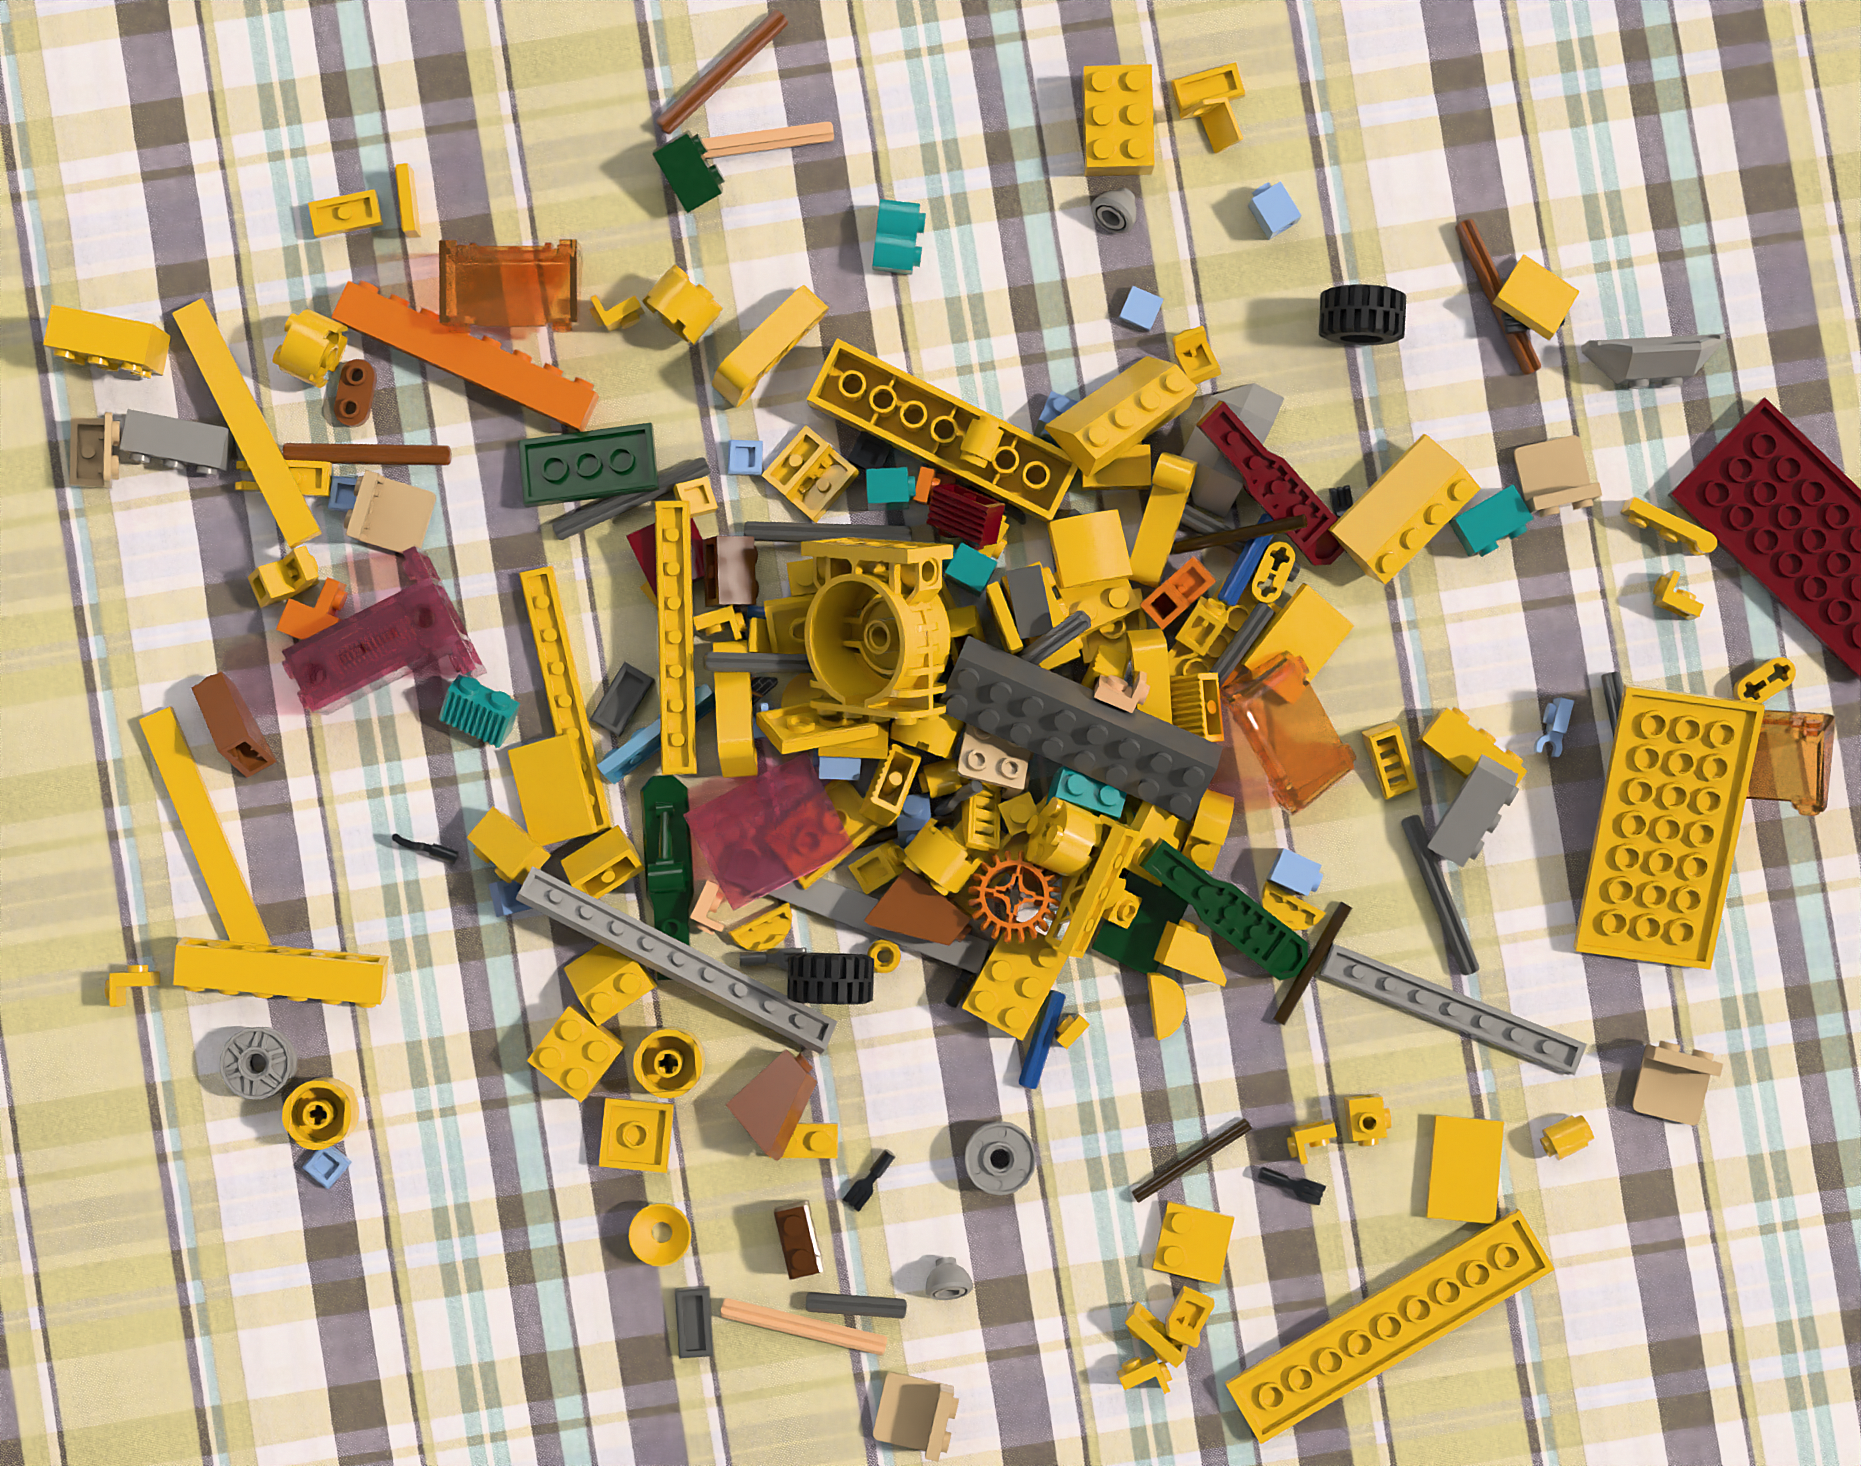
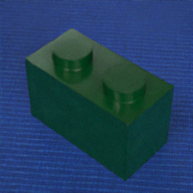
M690 130L654 149L652 153L687 213L722 194L723 187L721 184L725 182L717 165L710 166L703 155L708 150L698 134L692 136Z

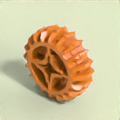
M1005 851V862L1002 863L996 854L991 856L994 867L991 868L987 863L983 862L980 868L986 875L982 876L974 873L972 879L980 886H969L968 888L969 894L978 896V898L969 900L968 906L970 908L980 907L979 910L972 914L973 920L985 918L980 925V930L984 932L992 925L994 929L991 938L994 940L998 938L1001 931L1005 932L1004 942L1007 944L1011 942V934H1017L1019 944L1024 943V932L1027 931L1033 940L1037 939L1036 926L1042 931L1047 932L1049 926L1043 919L1055 920L1057 914L1049 910V908H1059L1061 905V901L1051 898V896L1060 894L1061 888L1058 886L1049 887L1050 884L1057 880L1056 874L1044 876L1043 874L1048 869L1041 866L1036 868V864L1024 862V851L1018 852V860H1011V852ZM1013 871L1012 879L1007 885L989 888L990 883L997 876ZM1024 873L1030 875L1038 882L1043 896L1035 895V892L1028 891L1023 886ZM1018 881L1019 896L1024 899L1022 902L1018 899V904L1014 905V911L1011 913L1010 898L1005 895L1007 892L1011 895V890H1014L1015 883ZM985 898L994 899V902L1001 903L1006 908L1005 922L991 913ZM1034 906L1041 907L1038 913L1028 921L1016 923L1018 912L1021 909L1033 908Z

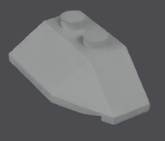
M1725 333L1589 340L1581 346L1582 354L1616 384H1628V389H1644L1649 387V383L1662 382V387L1664 388L1679 387L1683 385V381L1694 376L1725 341Z
M1252 383L1210 396L1199 420L1219 400L1224 401L1263 445L1284 397ZM1195 426L1180 456L1198 462L1190 489L1193 503L1225 519L1244 482L1235 468L1199 428Z

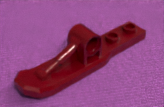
M1219 400L1195 425L1241 475L1244 482L1242 486L1244 490L1262 507L1272 520L1305 514L1308 524L1306 528L1284 533L1299 548L1311 565H1331L1345 551L1328 530L1338 518L1284 458L1268 451L1224 401Z

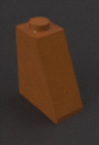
M222 671L204 678L202 682L191 687L218 752L246 778L277 762L236 685Z
M908 866L864 919L871 926L948 946L955 939L961 943L973 928L969 924L972 918L969 912L948 895L944 896L930 885L928 879L922 874L915 873Z
M787 1049L726 1104L763 1152L776 1161L783 1156L817 1084V1080L810 1073L814 1068L812 1064L801 1053L795 1056Z

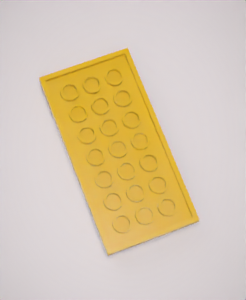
M1624 684L1573 945L1575 951L1711 970L1765 705L1758 702Z

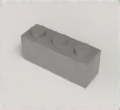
M127 409L119 449L130 453L129 459L150 463L151 458L163 460V466L183 470L184 464L197 466L196 472L216 476L217 470L228 472L235 438L231 430L225 427Z
M1481 754L1431 834L1427 848L1461 867H1464L1469 858L1475 860L1485 842L1481 841L1486 831L1493 833L1502 815L1498 814L1503 804L1510 806L1519 791V788L1515 786L1518 774Z

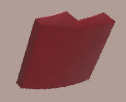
M690 518L693 584L704 579L703 538L693 518ZM655 523L626 535L657 598Z

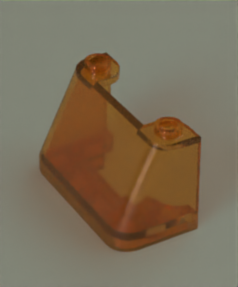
M559 239L557 248L551 242L545 243V246H479L477 243H469L468 246L457 245V240H439V323L449 327V332L469 333L470 327H552V332H572V327L578 326L580 319L583 270L582 246L577 239Z
M1286 650L1220 688L1219 692L1223 706L1226 707L1228 705L1233 715V720L1240 726L1267 775L1268 783L1274 789L1271 793L1277 804L1290 816H1294L1307 808L1354 770L1353 762L1357 758L1347 742L1343 744L1308 681L1306 674L1310 673L1305 661L1300 655L1294 657L1292 653Z
M1764 710L1746 799L1791 802V807L1798 810V813L1804 816L1819 815L1820 812H1824L1828 803L1835 716L1817 712Z

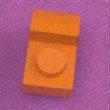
M1193 556L1149 595L1140 606L1163 630L1217 580Z
M327 577L314 608L289 598L276 630L309 642H321L334 637L346 623L345 620L334 615L336 610L340 611L346 602L348 593L345 592V588L347 585Z

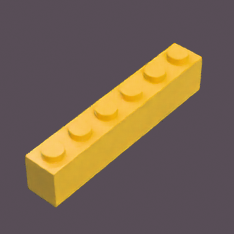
M183 937L176 944L173 985L184 986V990L199 992L209 988L218 989V993L224 995H235L241 991L251 992L257 998H271L273 995L287 996V999L290 1001H306L308 998L321 999L322 1003L337 1005L341 1004L342 1001L355 1002V1005L361 1008H373L376 1004L381 1005L386 996L389 956Z

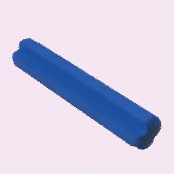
M1264 513L1257 524L1273 520L1268 514ZM1274 534L1247 541L1218 594L1220 602L1231 607L1237 604Z
M1050 990L1043 1002L1019 1077V1084L1026 1088L1036 1089L1039 1085L1064 1006L1066 995L1056 990Z

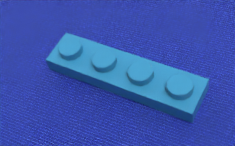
M706 683L701 687H695L696 722H698L716 708L715 693ZM660 714L657 720L647 728L644 727L634 732L630 740L622 747L609 751L604 756L603 761L597 765L602 774L614 785L661 750Z

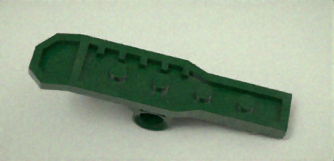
M674 775L652 776L640 790L646 896L654 911L655 929L691 947L689 908L695 891L688 787ZM657 972V981L673 980Z
M1159 837L1139 864L1148 873L1192 905L1200 921L1277 980L1281 981L1296 977L1308 961L1307 941L1235 885L1213 878Z

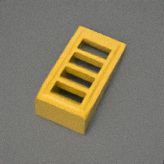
M1391 721L1362 731L1363 740L1383 797L1389 799L1417 789L1400 726ZM1386 737H1391V740L1380 744H1377L1376 742ZM1395 748L1396 753L1381 758L1380 753ZM1400 762L1401 766L1388 771L1384 770L1385 766ZM1404 774L1405 780L1389 785L1388 779Z
M982 784L983 789L980 793L965 801H961L965 846L997 854L1000 841L1001 813L998 804H1001V791L995 792ZM975 831L985 833L987 836L976 834Z

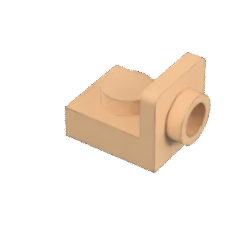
M1140 671L1132 688L1128 686L1125 680L1117 676L1110 675L1107 678L1100 675L1094 688V698L1133 713L1136 704L1143 705L1148 695L1150 686L1146 684L1147 673Z
M707 880L690 918L697 921L695 924L696 928L713 935L715 930L722 932L726 924L708 917L710 911L717 912L724 895L719 893L722 885Z

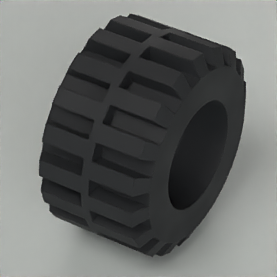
M1367 284L1341 285L1324 290L1320 294L1319 336L1331 342L1348 345H1384L1399 341L1405 337L1407 296L1395 288Z
M795 953L788 956V999L798 1003L858 1005L873 1001L874 958L863 954Z

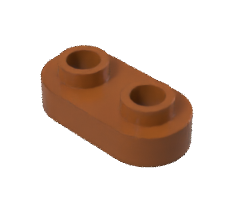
M350 360L343 366L334 413L337 419L348 427H359L366 423L370 416L377 373L374 367L365 360ZM361 370L363 372L362 379L353 381V373ZM350 403L356 404V411L353 414L346 413V406Z

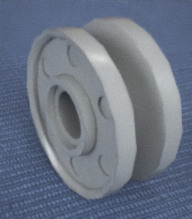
M271 1027L248 1028L236 1033L225 1044L220 1056V1073L224 1083L234 1094L246 1099H265L283 1092L293 1081L297 1071L298 1055L292 1041L283 1032ZM257 1053L262 1055L266 1061L265 1069L262 1072L256 1071L252 1065L253 1057Z
M995 1121L984 1124L973 1132L966 1144L964 1162L968 1176L978 1188L989 1194L1006 1195L1017 1192L1028 1183L1035 1170L1036 1154L1032 1140L1022 1128L1011 1122ZM996 1149H1004L1009 1153L1010 1160L1005 1166L998 1167L991 1162L990 1156Z

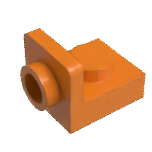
M921 466L915 489L916 496L913 497V500L918 504L931 506L930 501L932 500L931 495L933 494L932 489L934 486L956 483V478Z

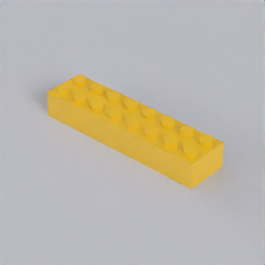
M838 338L806 399L809 406L859 431L863 430L891 444L893 448L950 476H954L956 479L1008 503L1045 523L1053 520L1078 470V466L1064 450ZM981 415L1000 422L998 429L1004 431L992 462L988 461L985 469L960 459L962 453L960 447L971 420H979Z

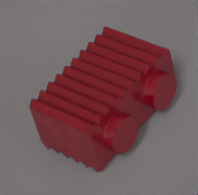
M956 483L934 486L932 489L933 494L931 495L932 500L930 501L931 506L929 507L930 512L927 515L926 523L937 528L938 535L946 538H961L964 540V544L977 550L984 549V546L997 544L1005 507L1004 503L983 496V494H978V492H973Z

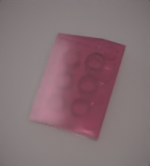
M807 753L683 814L733 911L855 850Z

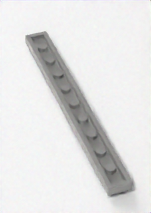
M532 866L516 900L819 1054L826 1050L837 1021L802 1003L788 999L786 995Z

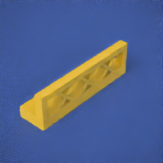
M1102 814L1099 816L1102 824V835L1107 825L1112 827L1105 845H1103L1101 839L1098 847L1092 846L1088 856L1092 857L1093 860L1098 859L1093 872L1089 877L1088 870L1086 869L1080 876L1071 879L1061 905L1056 912L1057 917L1052 921L1044 941L1058 947V951L1071 957L1083 958L1139 833ZM1084 890L1075 909L1073 899L1077 892ZM1070 921L1062 940L1058 939L1057 935L1062 924Z

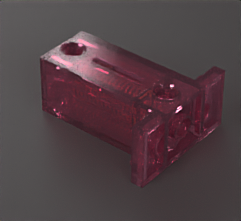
M417 546L403 551L406 561L402 562V565L410 580H415L416 584L282 650L286 659L282 661V665L291 680L296 679L301 689L297 692V695L306 710L311 709L312 713L329 715L446 655L449 656L457 673L461 671L463 675L473 678L487 673L426 551ZM434 613V623L426 628L427 616ZM322 669L323 678L318 683L316 679L317 673Z

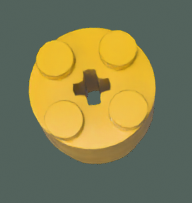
M674 264L646 294L642 302L653 314L658 311L657 315L662 319L661 322L687 343L690 342L694 345L718 318L723 309L713 300L714 296L699 283L697 286L692 284L688 280L690 277Z
M305 309L299 315L292 313L288 317L284 327L287 335L283 345H279L275 350L272 362L279 365L281 371L317 388H322L329 381L323 378L327 371L335 372L343 357L348 337L343 336L342 332L348 331V328L313 310Z
M944 713L939 714V720L924 721L917 718V724L913 725L896 724V718H894L890 727L889 738L951 760L965 722Z
M1053 797L1039 815L1034 814L1027 824L1026 831L1030 834L1026 859L1070 878L1080 876L1093 860L1092 857L1088 856L1092 846H1099L1102 835L1100 818L1085 809Z
M930 818L905 848L904 852L907 857L903 862L915 873L920 874L923 871L933 879L930 885L942 895L946 896L950 892L958 894L983 863V859L981 856L974 859L971 856L974 852L973 848L966 847L965 841L948 827L944 826L941 831L934 827L937 820Z
M674 1026L660 1028L649 1034L638 1046L633 1060L634 1073L638 1082L656 1097H679L691 1090L700 1080L705 1068L704 1049L695 1034L686 1029ZM667 1054H671L672 1059H677L678 1064L673 1067L672 1071L669 1070L668 1065H662L661 1060L667 1057Z
M331 1077L316 1078L298 1086L285 1100L282 1110V1121L287 1133L301 1147L311 1150L326 1149L343 1141L353 1132L359 1119V1103L353 1088ZM322 1107L323 1111L327 1112V1117L322 1120L321 1115L315 1113V1110Z

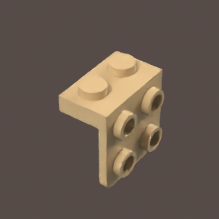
M105 412V419L71 417L70 486L112 488V479L119 480V455H113V446H120V421L113 420L112 412Z
M1576 435L1522 446L1513 452L1523 500L1531 514L1539 513L1540 518L1559 514V508L1572 505L1573 510H1579L1594 506L1593 500L1603 496L1600 483H1590L1581 440Z
M365 469L364 476H359L355 484L354 496H357L354 508L348 510L344 520V528L347 529L345 535L352 539L408 556H418L435 506L436 495L431 491L391 480L379 473Z
M966 723L957 773L964 778L1003 787L1001 798L1010 800L1017 797L1022 791L1026 792L1030 780V772H1027L1028 762L1032 760L1034 752Z
M1661 1040L1659 1046L1646 1044L1631 1103L1632 1109L1640 1113L1687 1125H1697L1700 1121L1710 1075L1720 1077L1723 1063L1713 1061V1053L1693 1049L1692 1055L1679 1052L1681 1045Z
M889 1372L885 1377L874 1425V1438L879 1441L925 1451V1459L939 1462L940 1453H947L950 1443L951 1432L946 1431L948 1418L955 1419L959 1398L953 1397L954 1386L897 1372Z

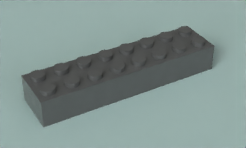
M970 636L967 637L947 682L946 692L942 694L939 703L946 705V713L944 714L1188 820H1191L1218 768L1223 749L1221 745L1136 708L1133 713H1130L1094 698V690Z

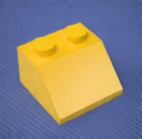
M599 943L563 968L578 999L597 1027L658 986L644 964L602 943Z

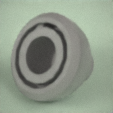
M1127 188L1104 192L1091 205V211L1095 220L1100 226L1110 232L1128 233L1133 228L1137 216L1134 203L1135 196Z
M954 1257L937 1259L936 1267L930 1272L926 1282V1295L935 1300L957 1299L966 1296L973 1289V1283L969 1274L963 1267L956 1264V1258Z

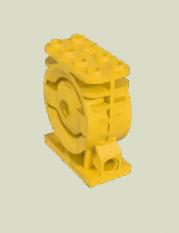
M855 537L801 542V556L813 557V583L818 588V592L810 604L806 617L805 647L808 661L816 677L810 679V687L823 689V697L810 699V707L817 709V714L835 715L839 711L843 712L844 718H862L864 715H869V721L876 722L889 721L890 718H896V724L899 725L917 724V718L924 721L939 720V714L946 713V705L933 703V694L946 692V684L937 681L944 672L949 656L950 627L946 610L937 593L942 588V560L953 558V544ZM878 594H880V595L882 596V597H878V598L873 599V598H874L875 596H877ZM858 609L862 610L860 615H857ZM884 674H894V675H893L892 678H890V677H888V676H886V675H884Z

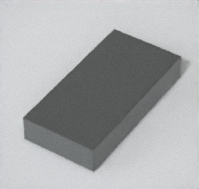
M1040 564L1006 571L1020 640L1042 636L1053 629Z
M624 661L590 720L616 736L621 737L655 679Z
M710 1286L676 1288L675 1302L679 1359L714 1356Z

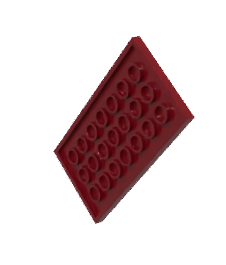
M1763 397L1680 481L1668 496L1703 530L1712 533L1716 537L1717 543L1861 682V489L1768 399Z

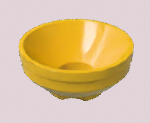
M666 1203L651 1204L640 1210L632 1220L629 1228L630 1246L635 1255L646 1264L660 1267L671 1265L682 1258L689 1248L692 1234L690 1223L684 1213L673 1205ZM665 1222L670 1225L672 1236L669 1240L660 1242L653 1237L652 1228L656 1223Z

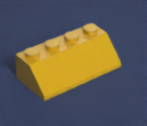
M1146 356L1050 421L1044 428L1085 476L1089 478L1187 410L1198 388L1176 364Z
M1423 434L1328 530L1367 576L1386 585L1481 488L1461 463L1428 435Z

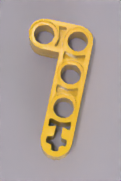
M805 285L799 287L724 359L716 370L711 386L735 408L740 407L755 391L759 380L821 321L828 312L829 307Z
M1167 452L1160 455L1152 479L1154 485L1130 557L1133 575L1128 577V580L1156 589L1159 587L1198 462Z
M1161 628L1126 631L1127 651L1132 671V685H1134L1139 672L1142 671L1147 673L1146 684L1150 686L1143 705L1137 703L1135 708L1172 724L1168 651Z
M748 640L713 643V652L749 653L747 650ZM714 671L717 744L723 778L758 775V763L753 729L751 672Z

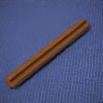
M778 10L770 13L657 118L656 122L662 131L666 134H671L788 25L786 17Z
M1466 219L1458 223L1455 230L1505 334L1504 321L1501 319V314L1506 312L1493 304L1504 284L1474 221ZM1527 333L1505 334L1523 374L1530 375L1541 368V363Z
M285 443L282 452L285 460L325 461L347 464L449 465L452 459L451 448L447 445Z

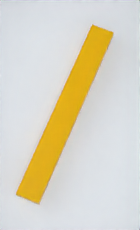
M201 298L173 312L172 315L289 547L293 549L321 535L322 532L206 302Z
M655 501L662 775L697 774L690 501Z
M551 565L521 572L519 576L555 735L573 733L598 831L591 834L609 831L613 826L600 769L597 767L598 760L554 567Z
M173 707L165 708L139 719V723L230 941L272 945Z

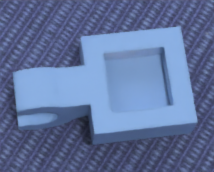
M1559 697L1553 699V703L1547 704L1543 717V722L1547 723L1545 730L1547 733L1535 741L1534 752L1541 753L1543 744L1550 742L1553 745L1551 757L1556 758L1560 756L1562 752L1563 734H1566L1574 700Z

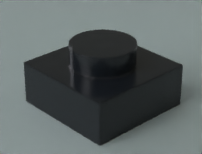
M862 430L847 460L864 470L880 469L883 467L893 446Z

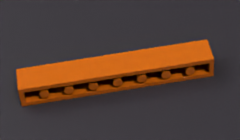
M360 280L358 285L351 281L347 282L331 316L336 322L578 432L585 430L599 399V395L593 391L594 385L579 377H575L574 382L562 377V370L547 363L544 364L543 368L531 363L533 359L531 356L514 349L512 354L500 349L502 345L500 342L483 335L481 340L469 335L471 332L469 328L454 321L451 326H448L439 321L441 316L428 309L421 308L420 312L408 308L410 302L397 295L391 294L389 299L377 294L379 288L368 282Z

